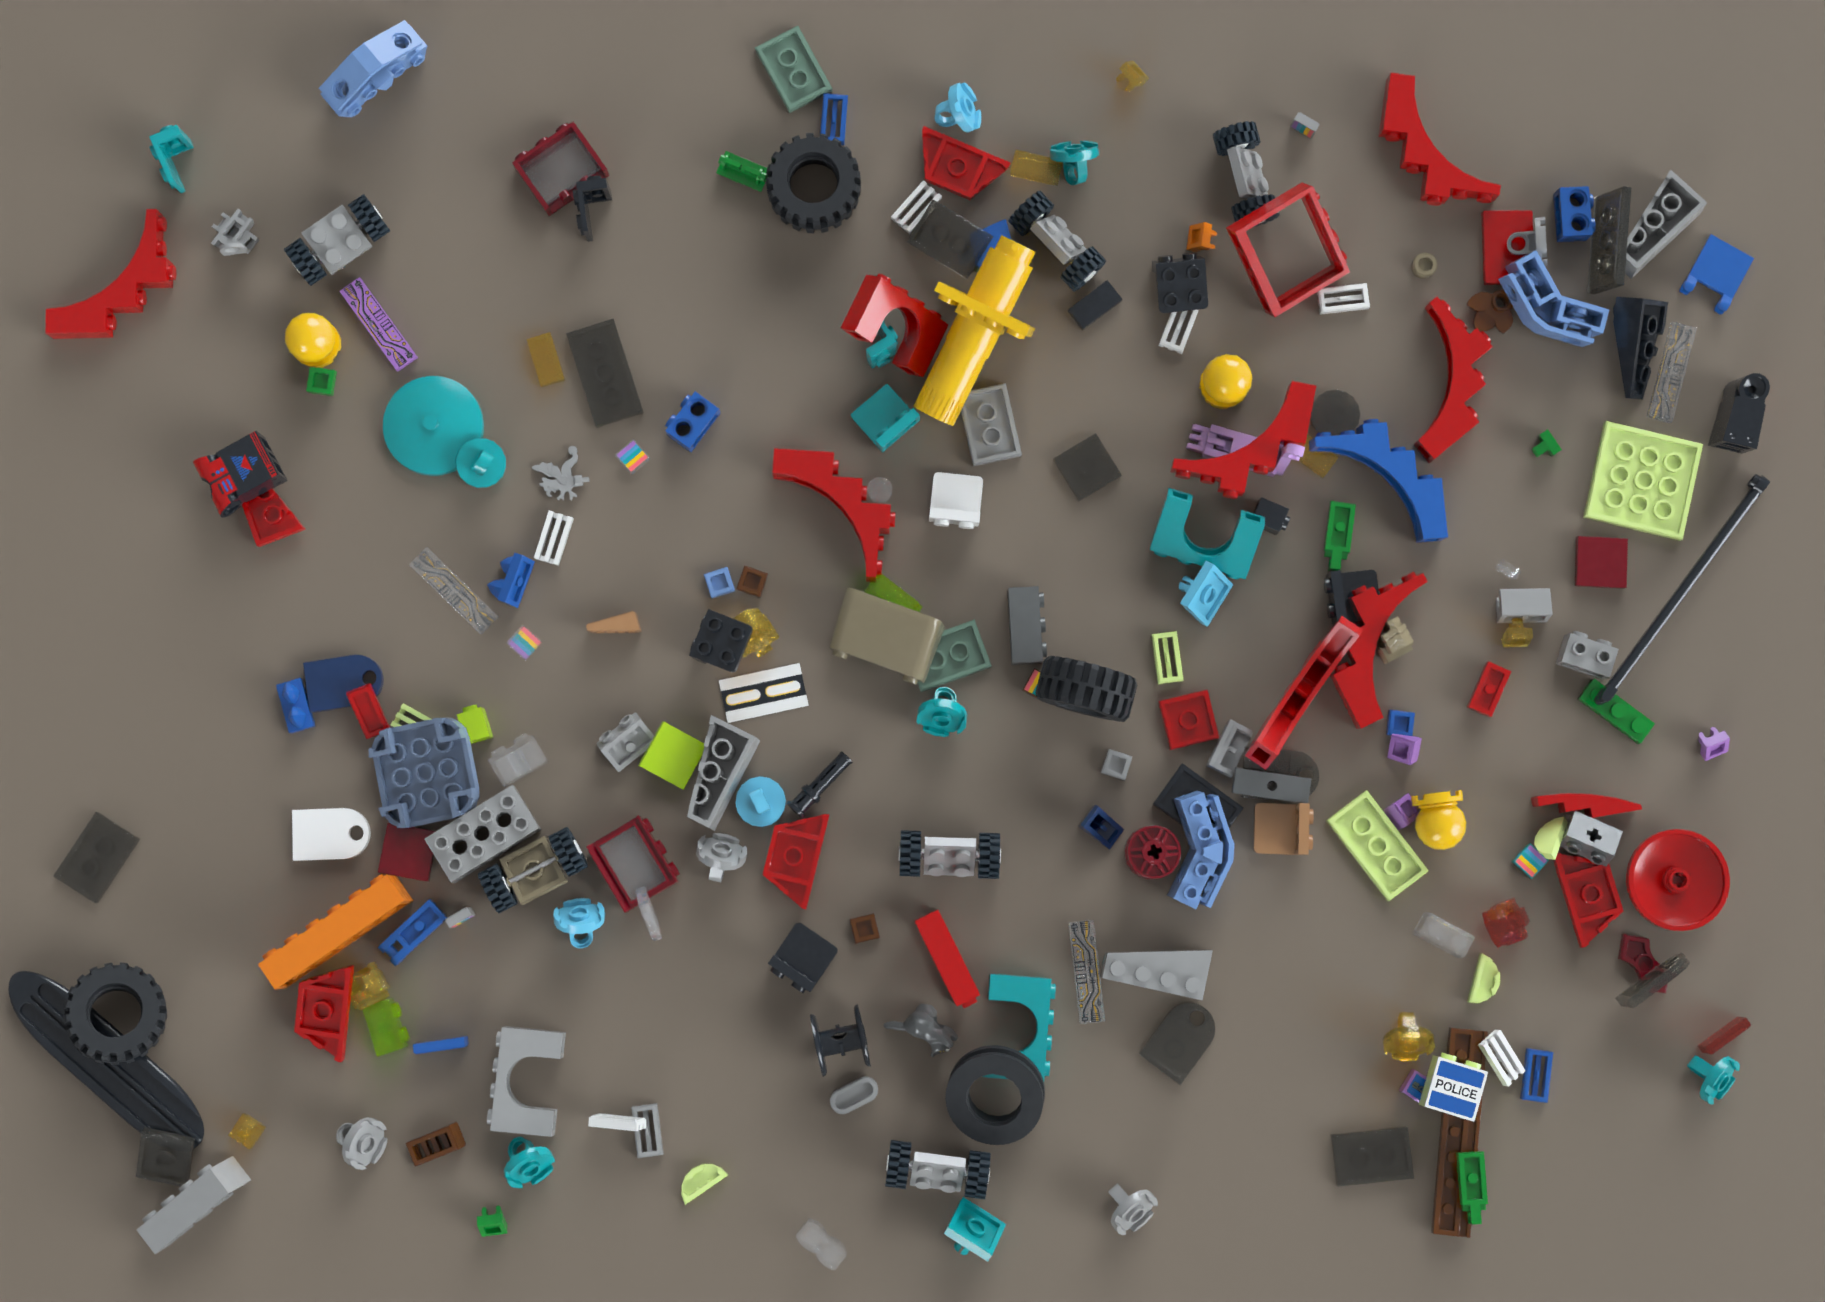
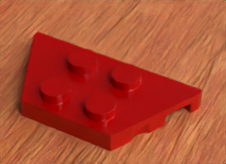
M926 126L922 128L925 182L971 200L1010 167L1011 162Z
M829 814L774 826L763 876L805 910H807Z
M1557 853L1556 859L1553 862L1579 947L1584 948L1624 910L1609 864L1607 866L1597 865L1587 858Z
M354 965L307 978L299 983L294 1032L302 1038L310 1040L312 1045L318 1049H325L335 1056L334 1060L337 1062H342L345 1059Z

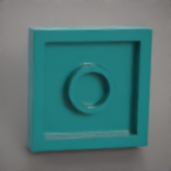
M962 1197L944 1234L956 1241L954 1248L957 1252L964 1246L960 1254L967 1255L971 1251L988 1262L994 1253L1006 1224L965 1197Z

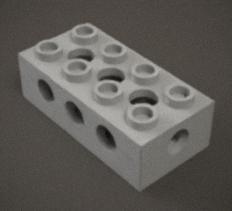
M511 785L425 838V841L450 882L455 884L539 832L541 828L516 787ZM509 814L511 816L510 825L501 827L499 824L500 817ZM482 828H488L489 837L484 841H479L477 837L478 831ZM461 841H465L467 843V850L464 854L458 855L455 849L456 845Z

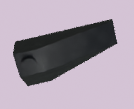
M1616 297V303L1613 307V323L1625 398L1643 400L1651 374L1649 363L1651 358L1656 356L1658 352L1655 343L1658 334L1663 335L1665 329L1668 302L1643 298Z

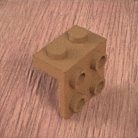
M1257 803L1254 807V851L1258 854L1309 855V850L1313 848V835H1309V824L1312 825L1314 820L1313 809H1310V804Z

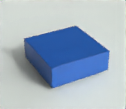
M1388 710L1386 735L1413 736L1415 713Z

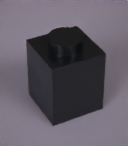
M1262 497L1257 502L1253 514L1265 517L1263 530L1277 535L1281 530H1286L1290 521V517L1287 516L1289 508Z

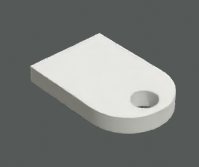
M348 808L292 810L293 861L350 859L358 856L366 849L370 841L371 831L368 821L358 811ZM360 826L364 834L360 840L355 841L350 833L353 827Z

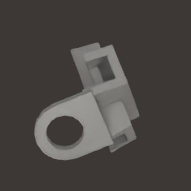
M237 209L231 218L223 212L221 214L223 220L218 226L215 224L211 226L218 232L211 244L218 247L220 253L224 256L242 253L249 254L259 241L255 235L249 232L255 224L253 219L243 215L240 209ZM233 226H235V227L233 228V230H232V231L229 233V235H228L227 233L230 231V229H231ZM250 238H251L252 240H251V241L249 242V244L245 247L246 243H247V242L250 240Z

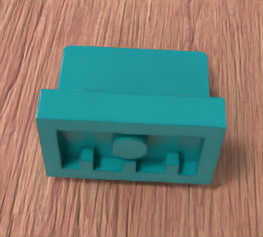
M885 384L851 413V418L882 453L920 421L919 413L914 408L910 409L888 384Z

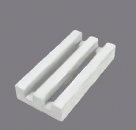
M923 180L891 216V219L908 234H911L942 199V195L937 194ZM925 190V194L902 219H899L919 194ZM931 195L933 197L931 202L908 226L906 224L907 221Z
M1367 283L1327 287L1317 292L1320 315L1370 308ZM1362 290V294L1324 298L1325 294ZM1358 300H1363V301H1364V303H1356V304H1348V305H1339V306H1330V307H1326V306H1325V304H1332V303L1350 302V301H1358Z
M1192 310L1193 312L1180 346L1175 343L1188 311H1182L1171 342H1168L1166 339L1177 313L1171 312L1159 346L1166 347L1171 351H1177V353L1182 355L1199 310Z
M548 511L534 555L535 559L559 566L574 520L573 517ZM553 518H555L556 522L546 554L542 556ZM565 521L566 524L555 558L552 559L550 557L561 523Z
M1495 1029L1478 1045L1503 1086L1509 1087L1512 1084L1511 1080H1516L1519 1073L1523 1074L1525 1072L1524 1067L1501 1030ZM1489 1043H1490V1045L1492 1046V1048L1494 1049V1051H1495V1053H1496L1495 1055L1493 1054L1492 1050H1491L1490 1047L1488 1046ZM1498 1060H1499L1500 1062H1502L1503 1066H1504L1505 1069L1507 1070V1072H1508L1507 1075H1506L1505 1071L1503 1070V1068L1501 1067V1065H1500V1063L1498 1062Z
M599 1113L589 1117L588 1126L638 1131L646 1128V1119Z

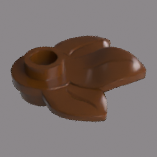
M1498 290L1492 294L1482 291L1468 300L1467 306L1477 312L1474 318L1475 329L1488 331L1495 326L1499 332L1504 334L1512 326L1513 316L1510 310L1513 305L1504 290ZM1498 299L1502 300L1504 307H1499L1496 301Z

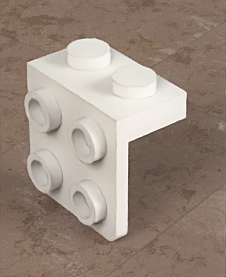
M935 473L929 522H934V525L947 527L949 524H957L959 528L974 529V526L978 527L983 479L979 476Z

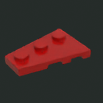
M270 489L262 495L242 504L253 538L258 547L306 530L274 489Z

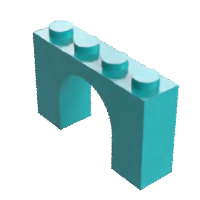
M1169 488L1151 540L1150 550L1160 557L1171 556L1187 565L1194 563L1203 567L1204 563L1208 561L1229 578L1246 579L1265 526V517L1241 510L1233 534L1225 544L1216 548H1202L1190 541L1184 529L1193 495Z
M990 973L988 1000L1011 1001L1024 1004L1032 1011L1035 1017V1036L1031 1043L1019 1052L1035 1064L1044 1082L1045 1076L1050 1074V1061H1046V1050L1051 1051L1052 1035H1048V1025H1053L1054 1010L1050 1009V999H1055L1056 984H1051V978ZM995 1074L982 1076L987 1078L1008 1079L1004 1076Z

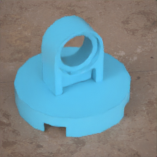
M966 83L952 85L948 91V100L936 106L935 122L942 127L958 124L965 132H971L980 128L981 111H976L973 102L977 101V98L972 89ZM949 112L952 114V116L943 117L940 115V113Z
M759 776L751 778L741 785L736 795L735 804L738 814L745 822L752 826L765 827L774 824L781 818L785 810L786 798L783 789L777 782L770 778Z
M588 898L568 900L563 902L562 908L558 909L556 907L554 909V924L560 931L569 933L570 942L574 947L586 948L593 941V931L600 928L605 921V909L599 902L597 905L591 904V899ZM588 933L585 939L578 940L574 938L575 934Z

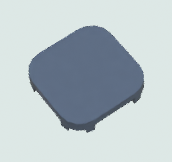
M433 718L403 726L386 728L380 731L379 735L374 739L372 747L369 748V758H373L382 802V807L378 809L381 816L385 817L391 824L397 826V828L416 827L459 818L476 807L479 799V783L468 732L459 721L453 718Z

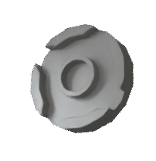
M1545 217L1535 218V231L1516 232L1508 238L1507 247L1511 254L1522 256L1536 250L1545 267H1548L1547 259H1542L1547 257L1546 226H1541L1546 224ZM1516 237H1521L1526 242V246L1521 251H1515L1511 247V242Z
M713 833L712 838H705L706 835L698 840L696 856L703 864L711 867L708 880L721 883L725 871L735 870L743 866L747 857V847L739 845L740 840L728 834Z
M370 1117L360 1119L355 1124L344 1123L341 1125L336 1133V1140L342 1145L344 1161L349 1166L360 1170L367 1169L365 1166L370 1162L375 1164L384 1153L388 1139L384 1137V1130L387 1131L386 1126L381 1121Z
M1117 1183L1108 1191L1119 1204L1112 1215L1111 1224L1121 1235H1126V1230L1128 1229L1135 1232L1145 1225L1154 1214L1151 1211L1152 1207H1157L1158 1205L1157 1198L1148 1190H1139L1128 1196Z

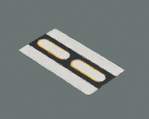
M800 663L719 680L728 723L809 706Z

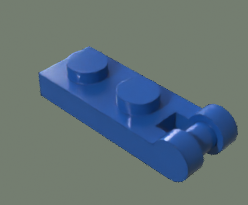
M429 899L382 942L378 949L382 953L386 952L391 958L390 962L397 966L448 917L432 899ZM397 941L403 946L400 951L393 946Z

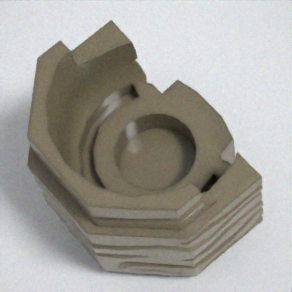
M1398 616L1385 623L1377 641L1378 653L1384 664L1413 650L1414 640L1409 635L1410 633L1406 629L1405 623L1402 624Z

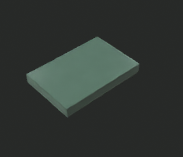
M799 26L755 47L759 59L789 113L822 97L823 94L832 92V87Z
M975 619L944 630L925 682H917L921 692L992 667Z

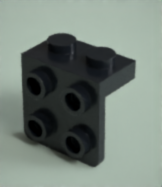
M590 176L586 181L576 182L577 190H573L575 206L577 205L578 212H580V214L576 215L577 226L581 236L585 235L588 242L593 241L588 204L612 200L609 184L606 178L601 176Z
M1184 253L1182 258L1173 259V255L1159 256L1158 261H1152V271L1156 273L1158 308L1161 313L1199 310L1208 307L1205 258L1197 256V253Z
M1340 570L1329 572L1326 575L1324 590L1326 594L1328 593L1327 614L1328 618H1331L1332 625L1341 616L1351 622H1358L1347 598L1353 596L1351 591L1363 585L1366 588L1374 587L1377 594H1379L1377 574L1374 570L1341 573Z
M708 609L701 621L698 635L691 645L689 656L701 663H708L731 673L736 672L753 633V628L749 624Z
M796 923L768 964L772 966L770 971L781 979L787 976L793 980L791 986L802 993L805 990L811 992L837 954L838 949L802 923Z

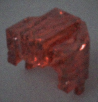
M1514 897L1490 907V910L1482 913L1486 929L1497 948L1502 945L1509 946L1528 937L1525 926L1529 924L1530 919L1524 906L1519 908Z

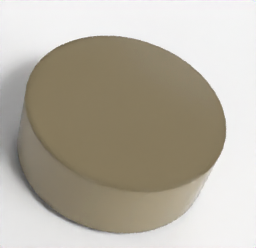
M1420 253L1412 261V272L1418 278H1429L1437 270V260L1430 253Z

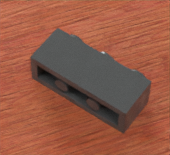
M1039 586L1008 588L1011 665L1042 664L1043 657H1047V644L1042 642L1041 633L1046 632L1045 617L1040 618V608H1044V593H1039Z

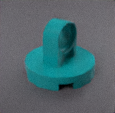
M1071 141L1052 145L1050 149V159L1056 162H1063L1064 176L1070 185L1084 183L1088 175L1087 160L1099 156L1098 143L1093 141H1080V144H1071ZM1074 168L1076 169V172H1077V178H1076L1075 173H1074Z
M475 438L466 442L459 449L455 459L456 469L460 478L468 485L476 488L489 487L496 484L502 478L506 469V457L502 448L494 441L486 438Z
M940 687L936 690L932 699L923 702L918 707L916 722L923 725V731L934 736L948 737L949 732L957 731V734H959L966 728L967 712L963 706L956 702V694L952 689ZM938 696H945L948 699H941Z
M1694 1055L1687 1065L1695 1074L1704 1079L1699 1093L1700 1098L1711 1105L1714 1104V1098L1720 1100L1729 1091L1736 1080L1732 1076L1734 1069L1736 1071L1740 1069L1739 1062L1729 1056L1722 1058L1715 1066H1712L1702 1058Z
M516 1137L510 1142L508 1146L510 1160L504 1168V1176L511 1187L523 1188L522 1184L530 1181L532 1185L537 1184L553 1171L552 1163L555 1162V1159L548 1148L534 1147L531 1141L523 1137ZM524 1143L525 1150L517 1154V1148L520 1144Z

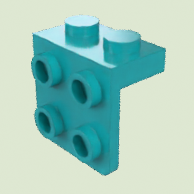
M168 125L161 128L160 132L149 136L153 144L149 148L155 160H159L162 165L159 171L164 181L168 182L172 189L176 188L180 193H183L186 190L171 157L194 147L190 138L178 125Z
M884 320L878 330V334L882 339L866 349V359L872 369L876 366L878 368L885 366L891 361L890 357L897 353L898 336L891 325L888 327L885 325Z

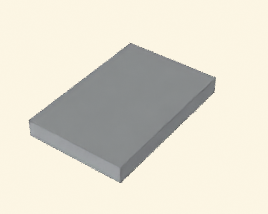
M1006 383L971 390L961 410L973 467L1022 456Z

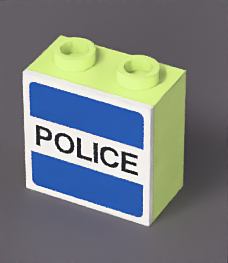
M1441 1053L1440 1057L1433 1055L1419 1105L1474 1122L1488 1072L1480 1070L1481 1064L1466 1060L1464 1065L1455 1062L1457 1057L1446 1053Z

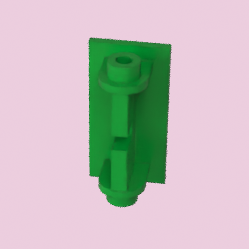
M725 151V154L720 156L718 161L720 165L716 174L762 192L767 178L766 167L728 151Z

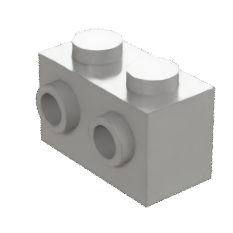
M1573 631V634L1564 635L1555 664L1600 679H1607L1611 676L1619 649L1612 647V643L1603 639L1594 641L1588 639V635L1585 633Z

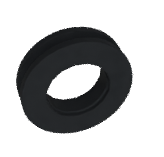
M983 1046L965 1054L954 1066L946 1088V1107L956 1127L971 1139L989 1145L1010 1144L1028 1135L1037 1125L1043 1109L1045 1086L1038 1068L1021 1052L1005 1046ZM990 1074L1004 1076L1013 1081L1018 1087L1021 1103L1016 1110L1007 1115L995 1116L986 1114L979 1110L971 1100L969 1091L973 1082L981 1076Z

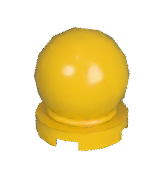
M302 313L293 318L285 330V344L289 352L306 366L323 368L330 365L337 356L338 351L341 350V337L337 329L321 315Z
M1225 354L1215 357L1208 363L1200 376L1199 388L1205 401L1214 408L1228 409L1241 403L1251 389L1253 379L1251 369L1237 355Z
M1462 790L1455 791L1456 796H1451L1450 791L1424 794V800H1418V795L1411 796L1412 806H1419L1418 808L1420 809L1416 816L1415 829L1419 839L1426 846L1437 850H1446L1454 847L1462 840L1466 832V819L1463 811L1457 806V801L1463 800Z

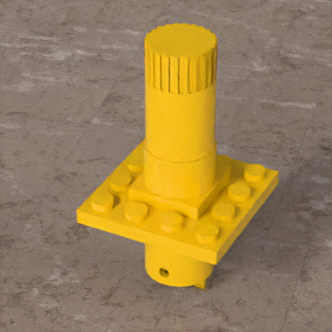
M1001 235L995 249L989 248L967 294L948 284L938 282L934 290L940 293L938 298L948 304L957 306L955 310L957 315L913 405L916 409L941 422L954 426L986 359L989 358L999 336L1004 334L1006 328L1008 327L1006 333L1018 339H1024L1025 336L1032 337L1036 328L1010 316L1033 269L1029 265L1035 254L1034 251Z

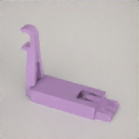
M1193 424L1192 430L1201 434H1190L1189 439L1198 442V444L1187 443L1186 449L1202 453L1201 457L1211 459L1233 453L1250 444L1257 437L1211 424L1210 428ZM1288 443L1283 447L1280 444L1275 469L1273 472H1268L1267 476L1274 477L1275 474L1282 476L1291 460L1299 461L1300 457H1303L1305 447Z

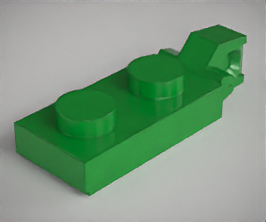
M1330 501L1323 550L1325 551L1324 557H1329L1328 571L1340 570L1341 560H1347L1350 553L1356 504Z
M1484 1151L1456 1152L1462 1211H1467L1468 1224H1482L1481 1210H1486V1204H1488Z

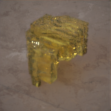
M758 608L747 609L733 618L749 624L753 628V633L743 654L744 658L754 651L758 657L765 655V653L772 650L770 644L780 638L769 619Z
M376 962L369 963L367 967L353 974L351 1002L354 1009L358 1008L361 1011L390 996L388 993L390 986Z

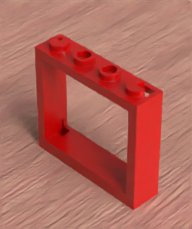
M1303 182L1226 227L1265 313L1273 317H1277L1350 273L1346 261L1347 256L1338 246L1339 237L1330 228L1328 223L1330 220L1329 215L1323 207L1321 208L1318 201L1320 199L1319 193H1316L1313 186ZM1302 199L1331 265L1276 298L1246 231L1297 200Z
M939 910L914 920L957 1007L961 1005L964 1009L978 1002L976 997L980 996V993Z

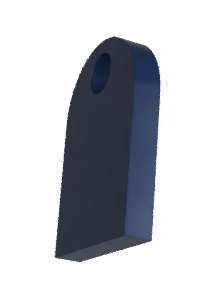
M350 655L303 663L310 713L352 707L346 693L366 685L363 678L369 671H373L376 674V681L372 684L376 697L380 694L383 687L384 678L381 668L374 660L363 655Z

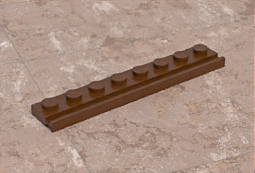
M1449 1027L1447 1054L1457 1057L1455 1062L1464 1065L1466 1060L1481 1064L1480 1070L1485 1071L1486 1057L1478 1045L1488 1036V1032ZM1482 1096L1474 1122L1444 1112L1441 1114L1431 1229L1433 1234L1471 1237V1224H1468L1467 1211H1462L1460 1205L1456 1152L1478 1151Z

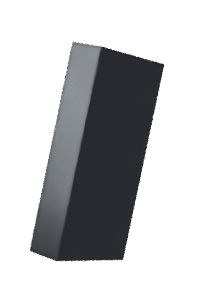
M1106 280L1069 308L1068 312L1080 328L1084 330L1119 304L1122 298L1109 281Z

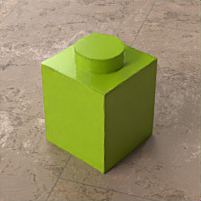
M471 705L462 708L463 713L457 714L458 721L468 732L471 744L493 738L484 708Z

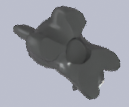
M929 1004L918 1005L916 1010L904 1022L890 1021L884 1024L886 1029L907 1031L912 1036L928 1042L932 1049L931 1057L949 1051L954 1045L952 1041L958 1039V1035L952 1028L937 1022V1011Z

